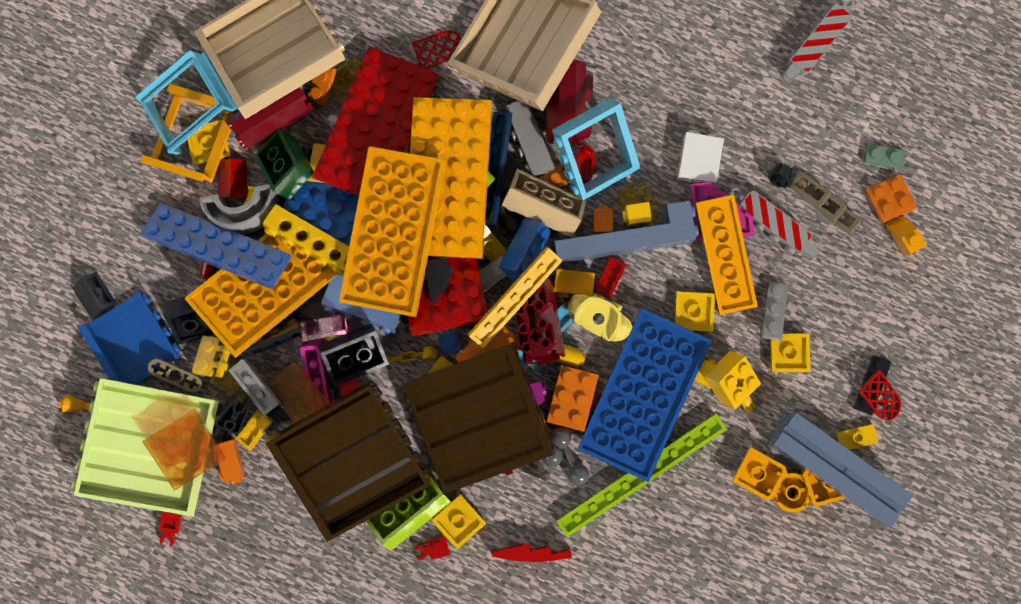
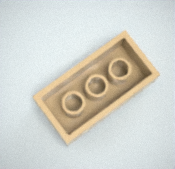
M517 169L508 186L502 206L523 215L525 218L542 221L547 227L572 238L582 220L587 200H582L572 193Z

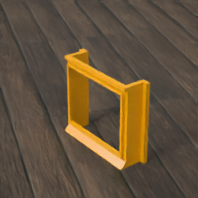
M169 84L167 91L174 97L165 123L169 130H171L182 100L207 108H212L217 102L212 96ZM224 109L221 111L225 115L203 174L161 161L160 157L165 144L160 135L152 156L143 155L140 162L203 182L205 180L212 183L231 132L225 122V119H227L226 115L231 111Z

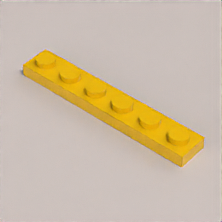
M546 247L468 333V336L484 348L563 260Z

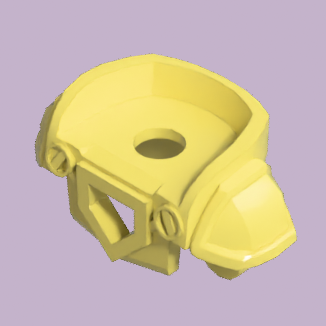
M597 292L593 296L582 294L572 296L568 304V312L574 323L582 325L586 330L599 337L602 336L608 341H620L630 334L633 326L628 318L622 314L621 309L623 306L614 301L612 303L606 301V297ZM596 313H601L604 316L602 324H596L593 321V316Z

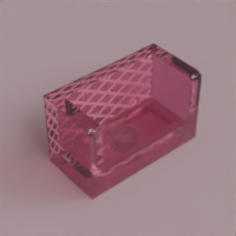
M345 314L300 322L303 341L348 333Z

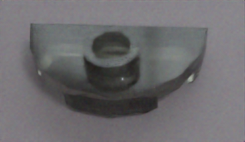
M535 463L517 468L543 481H548L550 474L539 470L540 466Z

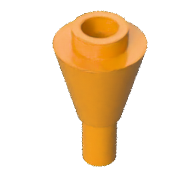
M65 394V397L60 399L59 408L62 409V413L89 411L90 403Z

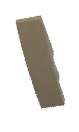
M799 171L794 177L790 188L848 235H851L862 222V218L847 209L846 205L832 196L828 189L802 171Z

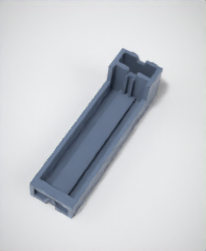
M690 201L667 204V209H663L665 222L663 225L558 240L553 245L554 253L563 260L560 263L562 264L691 244L696 240V236L699 235L697 224L694 225L693 221L695 208L691 206Z
M798 413L783 414L778 421V424H780L779 428L776 431L773 429L767 437L769 441L766 445L783 457L790 458L885 527L892 528L899 518L900 512L903 508L905 509L913 495Z

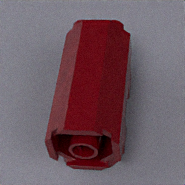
M573 59L546 105L545 141L547 144H554L553 129L589 110L585 106V102L589 101L592 97L593 74L586 69V62ZM592 125L569 137V144L583 145L585 138H589L592 133Z
M298 87L247 119L243 117L237 108L234 112L226 115L227 119H225V122L233 133L236 132L238 134L235 138L240 146L250 150L256 145L261 146L266 143L278 128L282 130L289 125H295L306 118V114L314 109L301 88Z
M547 278L516 312L518 349L522 351L524 362L527 364H534L533 360H537L538 364L549 363L559 360L560 356H565L553 282Z

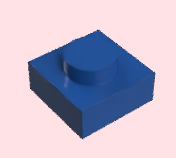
M457 331L438 336L443 355L462 350Z

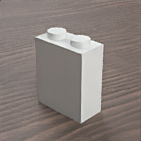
M695 130L686 132L683 138L677 180L693 183L711 181L715 185L718 178L724 138H719V135L711 133L708 136L702 135L701 132Z

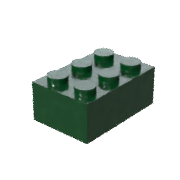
M280 128L255 154L272 191L288 199H291L314 173L296 137Z

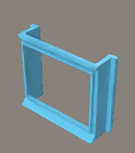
M191 50L135 97L141 102L167 147V152L174 154L176 158L183 154L179 146L223 109L231 112L237 109L236 104L205 52L199 54ZM194 64L217 103L174 138L152 98L190 65Z

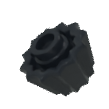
M777 164L767 175L768 181L779 188L786 189V187H791L793 184L792 168L786 164Z

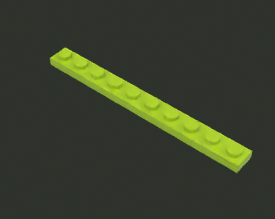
M717 413L663 449L649 482L727 430ZM626 473L556 520L565 536L569 537L649 482Z

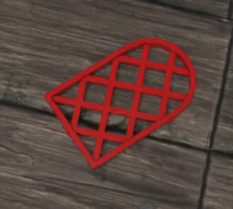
M444 30L412 42L420 66L429 69L449 61L452 52L454 53L455 45H459V42H457L458 38L462 40L461 36L453 30ZM447 32H448L447 37L441 35V34H443V33H447ZM451 33L457 35L455 40L449 38ZM436 36L435 41L429 40L430 38ZM439 37L445 39L443 45L436 43ZM447 40L454 43L451 49L445 46ZM424 41L422 46L417 44L419 42ZM426 42L433 44L431 50L424 47ZM435 45L441 47L439 53L433 51ZM415 46L421 48L419 54L417 53ZM443 49L450 51L448 57L441 55ZM423 50L429 52L427 58L420 56ZM431 53L438 56L435 62L429 60ZM440 57L445 59V60H442V61L438 62V60H439ZM420 58L423 59V60H425V63H424L423 66H422V63H421V61H420ZM427 62L432 63V65L426 67Z
M877 370L858 391L877 417L890 421L898 416L901 410V399L881 370ZM872 383H876V390H871ZM880 383H884V391L879 390ZM871 393H876L875 400H870ZM879 393H884L883 400H878ZM887 393H891V400H886ZM878 402H883L882 409H878ZM886 403H891L890 410H885ZM894 403H897V410H893ZM885 412H890V418H885Z

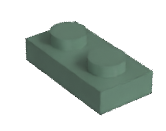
M867 144L864 163L902 170L906 151Z

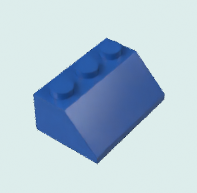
M524 218L499 265V268L513 282L539 256L551 233L549 228L542 221Z

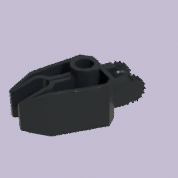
M239 390L226 400L216 412V425L212 431V436L216 437L221 429L226 430L222 440L227 442L232 434L240 433L249 409L250 397L248 395L243 402L238 403L241 397V391Z

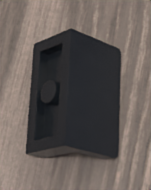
M97 272L81 277L72 288L91 319H95L102 311L110 309L117 304Z

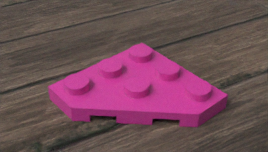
M711 181L691 183L692 203L695 208L694 222L695 225L697 224L699 233L696 236V241L703 240L696 202L727 196ZM736 202L743 237L754 236L753 215Z

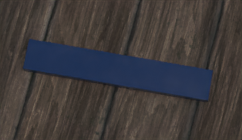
M495 111L493 113L488 171L495 180L487 188L485 225L497 226L513 115L510 111Z

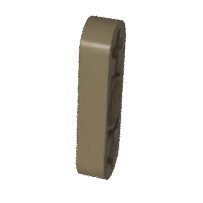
M155 358L148 364V371L151 375L186 391L197 392L202 387L203 380L199 375L162 358ZM159 362L161 363V368L166 369L169 366L170 369L167 371L166 376H164L163 373L165 371L158 370L156 372L154 371L155 367L152 365H156ZM172 370H178L181 373L179 380H173L170 377ZM185 374H187L188 377L186 379L192 381L194 378L199 385L192 388L190 387V382L185 381L184 384L181 382Z

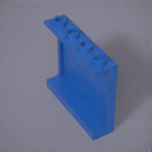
M136 291L135 296L91 323H84L78 327L110 380L137 385L152 376L148 371V364L153 359L162 358L173 363L182 357L179 353L182 351L180 346L170 338V335H172L171 331L166 325H162L160 313L156 309L153 310L150 305L152 302L147 293L143 294L141 291ZM158 362L156 365H152L155 367L154 371L157 372L163 369L160 367L161 363Z

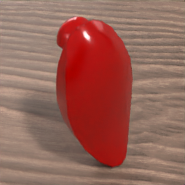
M590 145L582 146L575 157L583 185L592 180L596 169V156L594 149Z

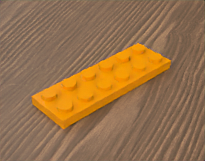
M734 194L696 202L719 314L722 315L758 307Z

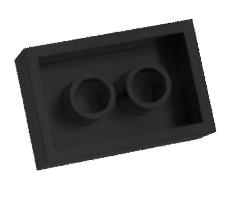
M372 323L317 345L334 387L389 365Z

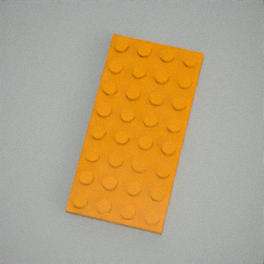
M414 98L410 154L446 160L428 256L483 259L492 116L491 100Z
M375 147L368 148L340 292V303L412 317L417 316L446 166L445 159Z
M284 225L281 227V230L287 231L290 229V226ZM266 233L257 241L291 255L290 261L273 289L221 269L186 296L185 300L236 358L337 276L332 272V268L326 265L325 267L319 265L313 257L302 255L299 253V249L294 246L288 247L281 241L282 239L277 236L273 238ZM299 235L297 237L300 241L307 238L306 235ZM321 244L314 246L315 250H322L324 248ZM333 254L330 258L338 260L341 256Z

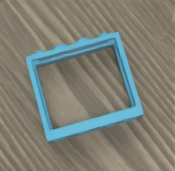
M613 98L605 100L552 130L555 137L553 142L560 152L558 155L559 159L566 169L564 170L565 176L571 183L570 190L573 191L574 196H578L582 200L589 198L640 169L621 103ZM609 116L624 162L583 185L568 138Z

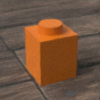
M597 206V209L593 210L592 234L613 232V209H609L608 206Z

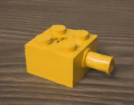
M729 351L704 377L720 404L735 410L742 405L745 412L753 411L752 407L755 409L756 405L752 401L750 394L761 383L744 355Z

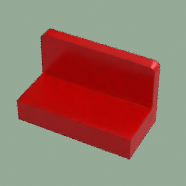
M230 158L219 162L217 168V194L221 199L247 198L245 160Z

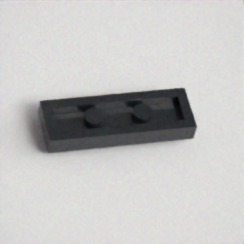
M872 355L861 387L877 370H881L884 376L887 377L892 362ZM872 383L871 390H876V383ZM884 383L879 384V390H882ZM858 393L853 409L873 416V410L861 394ZM871 393L870 400H875L876 393Z

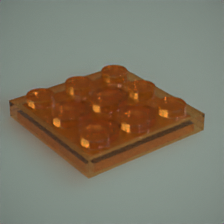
M195 409L142 441L174 491L226 459Z

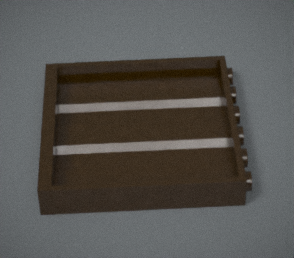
M514 342L402 384L404 387L402 388L403 395L409 400L411 405L409 406L410 413L417 421V432L424 439V450L430 455L431 468L434 472L436 471L438 486L443 490L444 494L547 458L556 452Z
M372 381L365 383L268 437L265 443L327 542L430 486L431 474L429 470L421 465L420 462L422 460L419 453L412 450L410 438L407 434L403 435L400 430L402 426L399 420L393 418L390 413L392 409L389 403L382 400L380 388L377 384L373 385Z

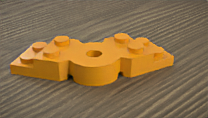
M749 447L731 480L764 500L772 499L778 508L791 513L804 510L809 503L818 507L846 499L804 468H802L800 474L787 473L784 465L752 447ZM791 487L796 491L795 496L792 498L787 494L788 489Z

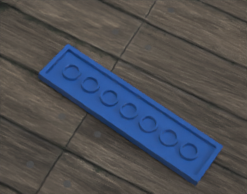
M161 202L140 232L144 238L269 289H273L291 259V255L287 252L229 229L219 227L214 223Z

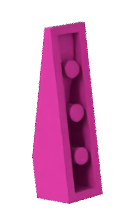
M324 338L305 340L300 347L312 413L332 402L327 368L317 346L324 343Z

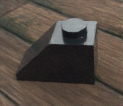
M446 257L429 260L426 264L425 274L432 304H437L452 282L450 276L454 274L452 263H447Z

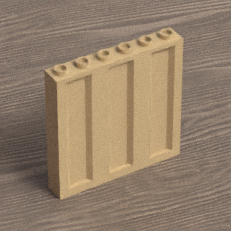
M246 0L194 31L231 98L245 119L345 60L342 53L345 50L339 40H334L337 38L331 27L327 29L328 23L323 15L319 17L318 14L321 12L315 2L313 4L310 3L312 0Z
M485 0L447 65L461 76L543 111L600 16L601 10L595 0Z

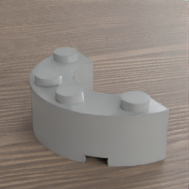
M267 184L254 187L251 199L237 208L227 207L218 194L201 197L200 205L205 215L217 226L241 235H247L264 227L263 222L275 204L280 205L281 195L273 192L270 185Z

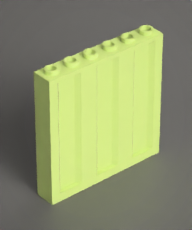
M100 378L99 382L96 381L93 393H97L95 401L90 403L89 412L92 413L91 420H87L85 425V432H88L86 440L83 439L80 451H83L82 459H78L76 471H79L78 478H74L71 490H74V496L194 517L219 401Z

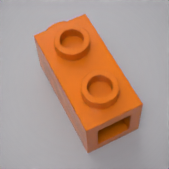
M236 440L214 445L215 450L212 452L215 461H218L220 466L218 469L220 479L224 480V483L230 482L231 485L242 482L241 478L246 477Z

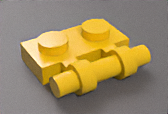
M202 336L192 372L212 377L214 370H217L215 376L223 378L224 372L228 368L229 355L232 354L222 345L218 338ZM219 353H220V354H221L220 361L217 362V359H218V356H219Z

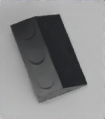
M185 297L164 303V318L178 345L200 339L202 336L214 335L212 330L188 304Z
M293 311L248 347L245 353L255 355L305 334L306 332L298 312Z

